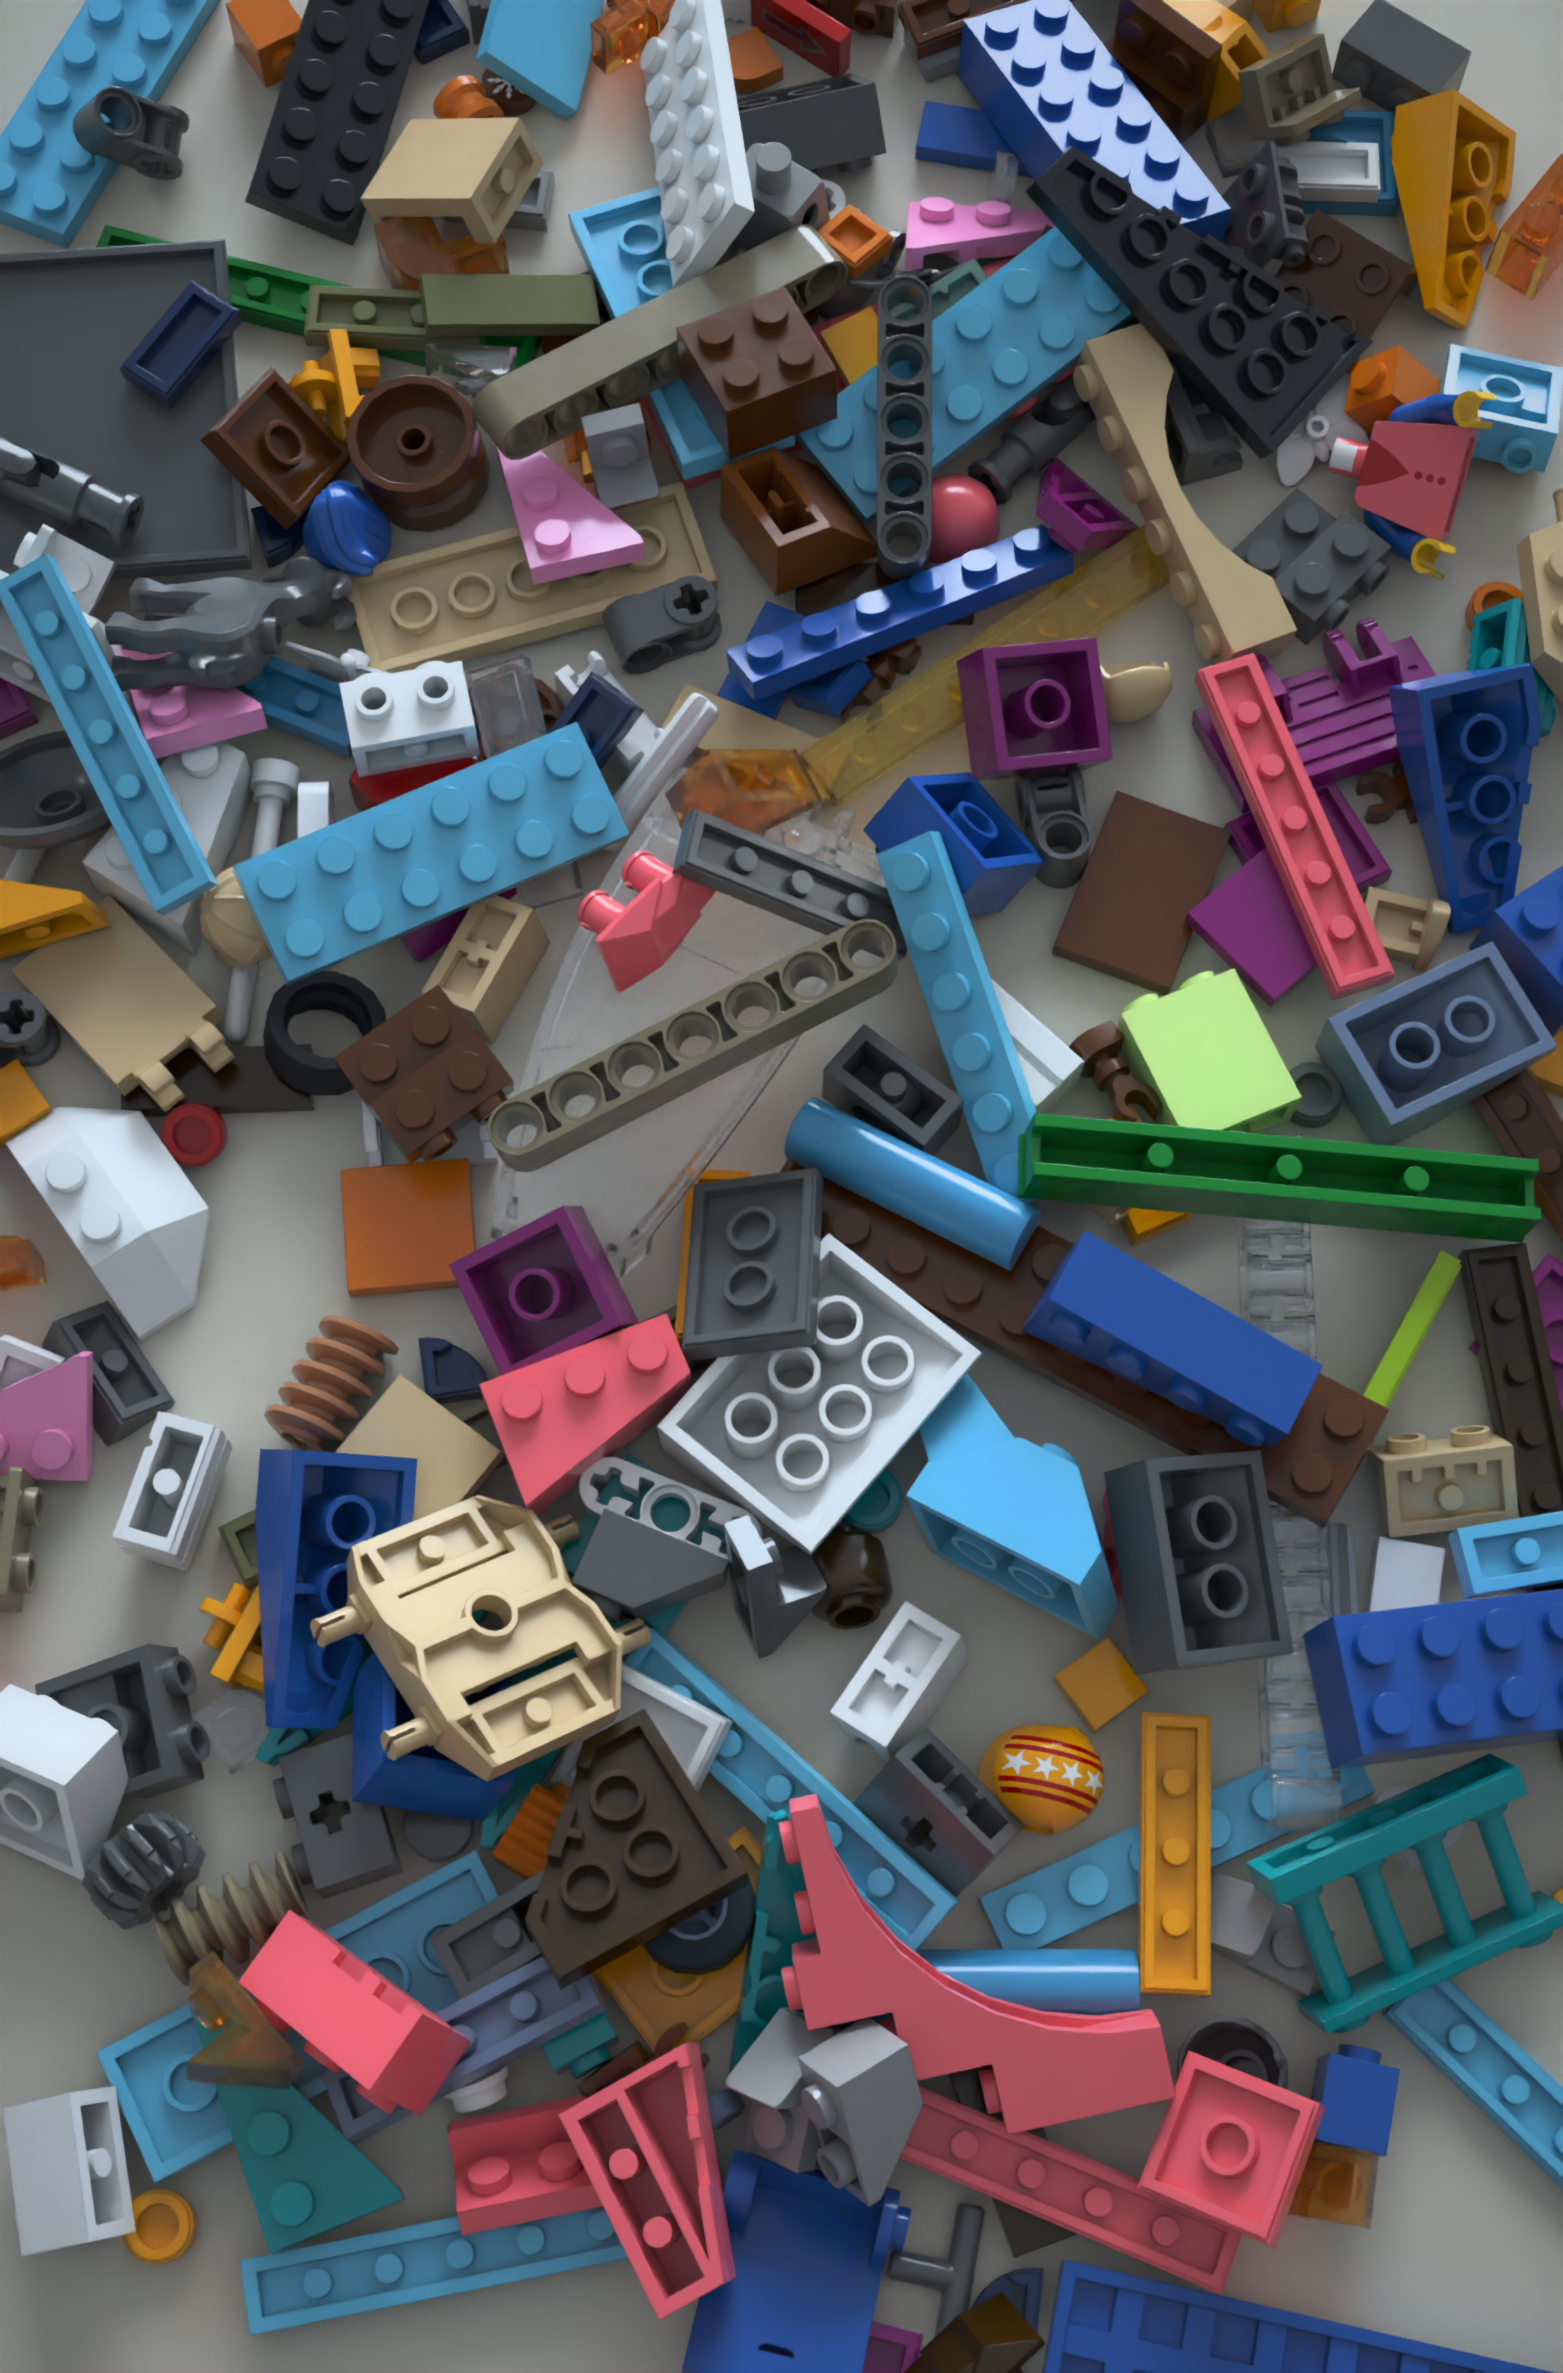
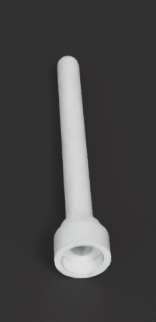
M261 758L253 762L249 789L254 793L253 800L258 804V812L250 859L277 848L283 809L288 808L290 801L298 796L301 770L297 765L289 761L277 758ZM258 965L244 969L232 967L223 1023V1034L231 1042H240L247 1036Z

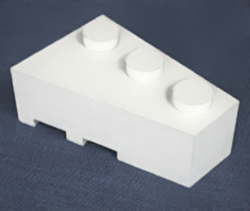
M224 740L169 755L160 766L215 878L222 872L228 853L232 854L254 795L249 789L251 770L245 753ZM111 826L82 861L96 893L103 898L109 894L128 914L195 956L201 940L199 935L201 930L199 906L203 901V894L166 915L155 912L113 826Z

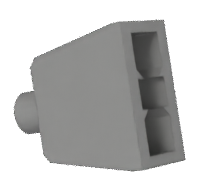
M778 142L755 143L748 149L746 160L755 212L732 244L744 251H748L795 226L809 224L818 231L830 221L824 182L816 174L791 161V152L785 145Z

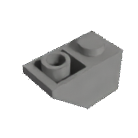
M868 2017L859 2020L798 2057V2062L805 2084V2089L801 2091V2101L807 2115L816 2125L821 2143V2148L817 2150L819 2166L827 2180L835 2188H846L870 2207L881 2200L923 2106V2101L908 2044Z

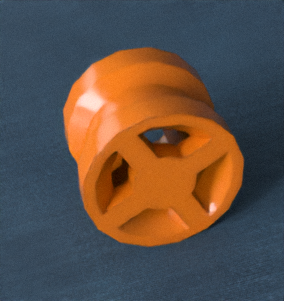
M471 75L459 76L448 82L440 90L433 104L434 115L438 119L504 118L502 109L493 99L486 98L485 88L475 76Z

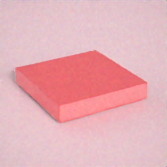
M1188 2050L1174 2088L1176 2098H1172L1169 2101L1137 2188L1276 2248L1326 2107L1316 2101Z

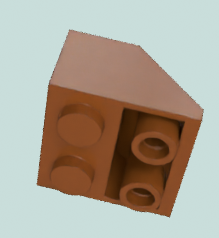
M771 447L721 466L720 517L776 596L877 556V542L851 506L818 466L776 447Z

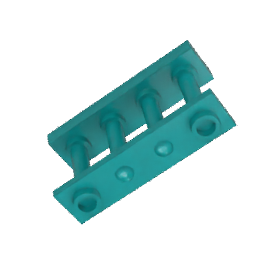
M1489 1753L1246 1862L1254 1887L1279 1906L1282 1904L1292 1905L1322 1990L1298 2000L1297 2004L1301 2014L1325 2034L1331 2032L1344 2033L1355 2030L1369 2020L1370 2014L1515 1947L1529 1948L1542 1944L1553 1935L1552 1930L1563 1926V1904L1539 1890L1531 1894L1503 1815L1508 1808V1802L1528 1794L1519 1767ZM1468 1820L1477 1823L1506 1904L1473 1921H1470L1442 1840L1447 1835L1446 1830ZM1406 1848L1415 1849L1445 1931L1444 1934L1412 1949H1409L1380 1869L1385 1864L1384 1858ZM1344 1876L1354 1877L1384 1960L1350 1977L1346 1974L1318 1897L1323 1892L1322 1886Z

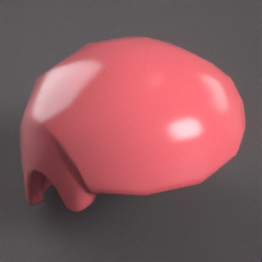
M955 473L932 479L930 562L946 563L963 556L969 551L981 549L997 542L1000 532L998 508L993 494L984 483L963 473Z

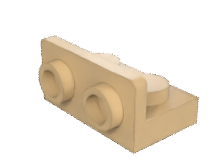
M1468 1425L1451 1429V1437L1426 1440V1435L1400 1433L1386 1437V1445L1370 1447L1368 1450L1369 1462L1378 1470L1383 1533L1389 1538L1454 1531L1458 1528L1518 1519L1513 1445L1495 1433H1491L1488 1426Z

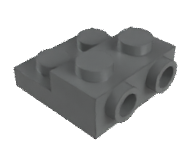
M1296 488L1232 552L1247 564L1273 578L1297 628L1294 636L1305 645H1308L1323 629L1326 632L1334 630L1344 621L1352 608L1350 602L1358 594L1363 592L1366 596H1369L1380 586L1390 570V567L1385 562L1391 545L1348 511H1345L1336 519Z
M146 1644L35 1685L37 1696H48L60 1706L88 1718L102 1719L119 1731L128 1774V1782L121 1802L131 1798L148 1799L205 1779L201 1762L209 1757V1738L203 1726L199 1722L192 1720L187 1695L194 1693L196 1689V1675L190 1661L185 1656L179 1655L178 1647Z

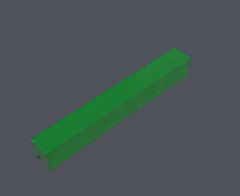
M1034 1113L1024 1134H1020L1018 1137L1017 1198L1520 1243L1525 1240V1236L1541 1221V1208L1535 1207L1533 1179L1539 1172V1159Z

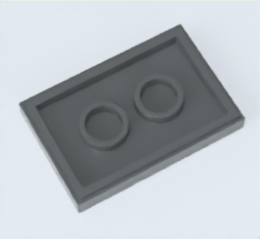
M817 1167L694 1184L682 1350L689 1361L816 1346L823 1178Z

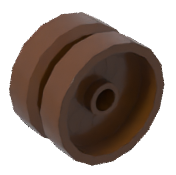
M406 375L385 381L366 394L351 415L346 441L352 464L357 475L362 480L365 492L369 494L372 501L382 508L389 522L405 530L430 532L454 525L475 509L487 490L491 467L483 439L472 414L471 406L456 387L432 376Z

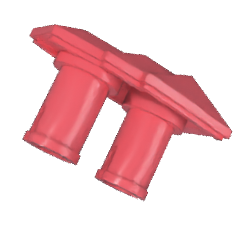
M645 850L633 853L627 859L622 869V880L626 881L624 885L629 889L639 892L626 907L610 898L607 893L596 890L586 895L581 901L577 912V920L581 922L580 926L599 935L595 939L613 984L620 993L666 963L701 917L700 911L716 892V890L684 878L678 873H672V867L658 860Z

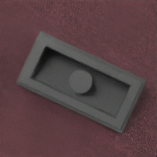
M108 1301L53 1321L43 1341V1349L66 1357L67 1360L83 1351L93 1352V1427L105 1445L110 1446L123 1440L154 1420L158 1411L166 1412L174 1406V1399Z

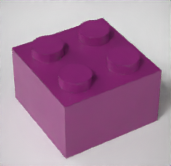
M1096 637L985 647L956 661L971 772L978 781L1015 778L1017 774L1027 773L1029 776L1066 772L1067 768L1078 766L1080 770H1086L1113 759Z
M561 1206L449 1264L501 1375L616 1333L639 1322L583 1206Z

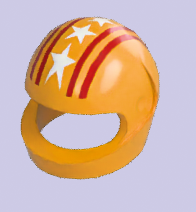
M1038 1723L1014 1727L999 1735L989 1745L979 1766L978 1779L1025 1825L1022 1830L1038 1834L1054 1835L1066 1832L1086 1820L1098 1806L1104 1790V1768L1100 1754L1089 1738L1074 1726L1069 1728Z

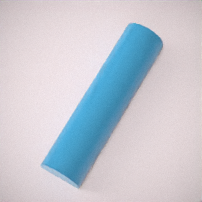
M815 1097L810 1098L800 1109L786 1138L784 1150L787 1159L806 1169L817 1167L822 1177L1009 1271L1012 1270L1042 1219L1041 1209Z
M920 1949L918 1952L921 1957L939 1971L987 1996L1036 2010L1086 2015H1104L1140 2010L1139 1967L1134 1949ZM891 2012L887 2014L873 2016L870 2018L878 2024H880V2019L893 2017V2013Z

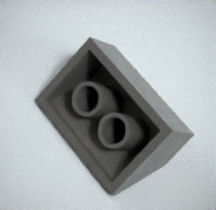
M852 73L737 98L745 153L755 143L778 142L790 150L791 161L817 176L818 168L838 164L840 172L863 169L872 165L871 156L887 153L876 84Z
M1261 1450L1145 1459L1104 1472L1135 1675L1191 1669L1294 1653Z

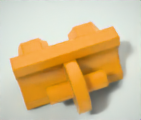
M329 329L327 335L329 351L321 356L318 362L308 360L302 363V372L294 376L288 385L320 419L327 415L329 428L348 448L346 437L350 417L365 396L359 395L358 388L376 387L380 377V362L377 349L350 346L346 329Z
M234 1583L224 1603L205 1597L198 1609L202 1614L214 1620L202 1641L205 1645L220 1651L231 1630H233L210 1674L220 1681L219 1684L222 1687L236 1694L240 1693L242 1687L264 1694L259 1584L243 1614L241 1612L252 1591L238 1583Z

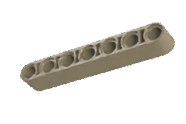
M809 224L795 226L490 382L476 395L472 403V414L505 457L511 460L528 457L582 429L581 417L624 407L680 378L676 327L784 286L803 314L828 301L843 288L849 272L847 264L814 227Z
M862 919L855 921L504 1101L494 1109L488 1120L487 1131L493 1147L507 1167L517 1172L527 1173L538 1170L882 993L892 985L897 976V946L893 933L885 924L877 920ZM867 947L876 948L885 955L880 963L872 967H861L851 960L856 952ZM808 977H818L828 984L822 993L813 997H803L794 991L797 983ZM752 1006L762 1007L770 1012L767 1020L755 1027H746L736 1021L744 1009ZM704 1036L712 1041L710 1048L703 1055L687 1057L679 1052L682 1043L689 1037ZM645 1065L654 1070L651 1079L642 1086L628 1087L621 1083L625 1072L631 1067ZM589 1095L595 1098V1105L586 1115L569 1117L564 1114L566 1104L573 1097ZM527 1124L537 1128L534 1139L528 1145L520 1148L506 1145L507 1136L516 1126Z

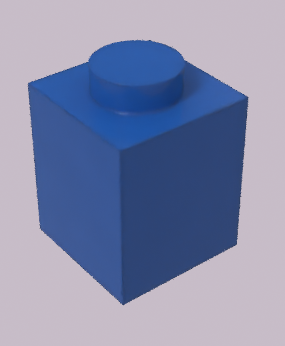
M1339 2044L1338 2055L1328 2053L1318 2057L1311 2100L1322 2104L1326 2109L1313 2145L1372 2159L1386 2156L1400 2069L1380 2065L1382 2053L1354 2045Z

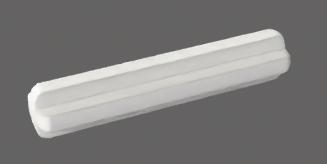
M695 692L688 697L613 796L629 833H631L720 716L718 707L704 695ZM624 840L614 845H611L605 849L608 851H615L621 846Z

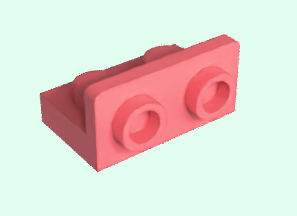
M579 2095L452 2121L448 2124V2141L455 2173L457 2215L462 2235L603 2207L558 2115L587 2099L585 2096Z

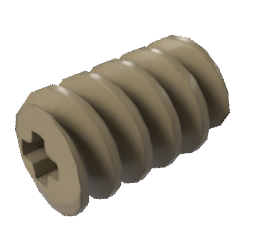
M282 1850L275 1852V1875L269 1877L254 1861L249 1863V1886L242 1888L228 1872L222 1875L223 1897L216 1899L202 1883L196 1886L197 1908L190 1910L177 1895L170 1897L169 1920L163 1921L154 1910H151L156 1932L168 1964L174 1975L184 1986H191L196 1983L198 1978L197 1961L210 1974L216 1975L221 1973L224 1967V1949L237 1963L247 1962L250 1956V1938L262 1949L289 1910L301 1917L304 1915L310 1921L301 1888L289 1860Z

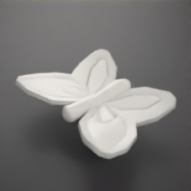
M1343 374L1317 403L1315 413L1312 409L1277 448L1276 467L1280 482L1286 487L1295 485L1310 471L1315 456L1320 461L1326 462L1329 459L1330 452L1332 453L1338 437L1369 444L1365 430L1344 413L1350 374Z
M286 641V646L311 660L308 665V671L338 683L354 681L359 676L367 673L391 674L369 667L370 657L356 649H348L338 659L330 654Z

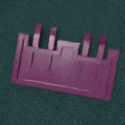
M1369 617L1357 622L1355 631L1358 644L1367 660L1360 662L1351 645L1344 638V634L1341 633V630L1337 628L1323 633V650L1327 661L1330 662L1331 668L1341 682L1340 684L1336 683L1326 665L1280 680L1265 655L1260 654L1256 656L1313 788L1336 782L1401 759L1397 748L1388 687L1436 676L1412 636L1390 643L1375 619ZM1206 706L1193 710L1192 727L1241 813L1250 812L1249 805Z

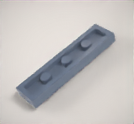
M541 1956L434 2013L469 2039L471 2043L429 2104L608 2010L593 1974L590 1973L561 1990ZM342 2068L338 2074L330 2069L321 2073L343 2134L348 2141L358 2143L414 2113L399 2105L394 2108L391 2114L384 2112L355 2090L359 2082Z

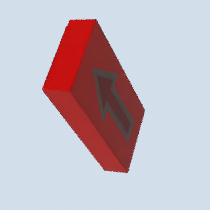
M751 0V26L754 28L758 27L762 33L832 77L844 75L850 68V28L805 0Z

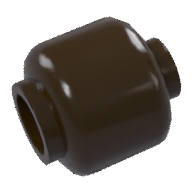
M836 1525L811 1554L827 1584L826 1593L811 1611L816 1617L828 1621L830 1626L844 1630L856 1629L871 1624L879 1618L881 1610L890 1602L893 1586L886 1553L880 1539L868 1532L857 1531L851 1525Z

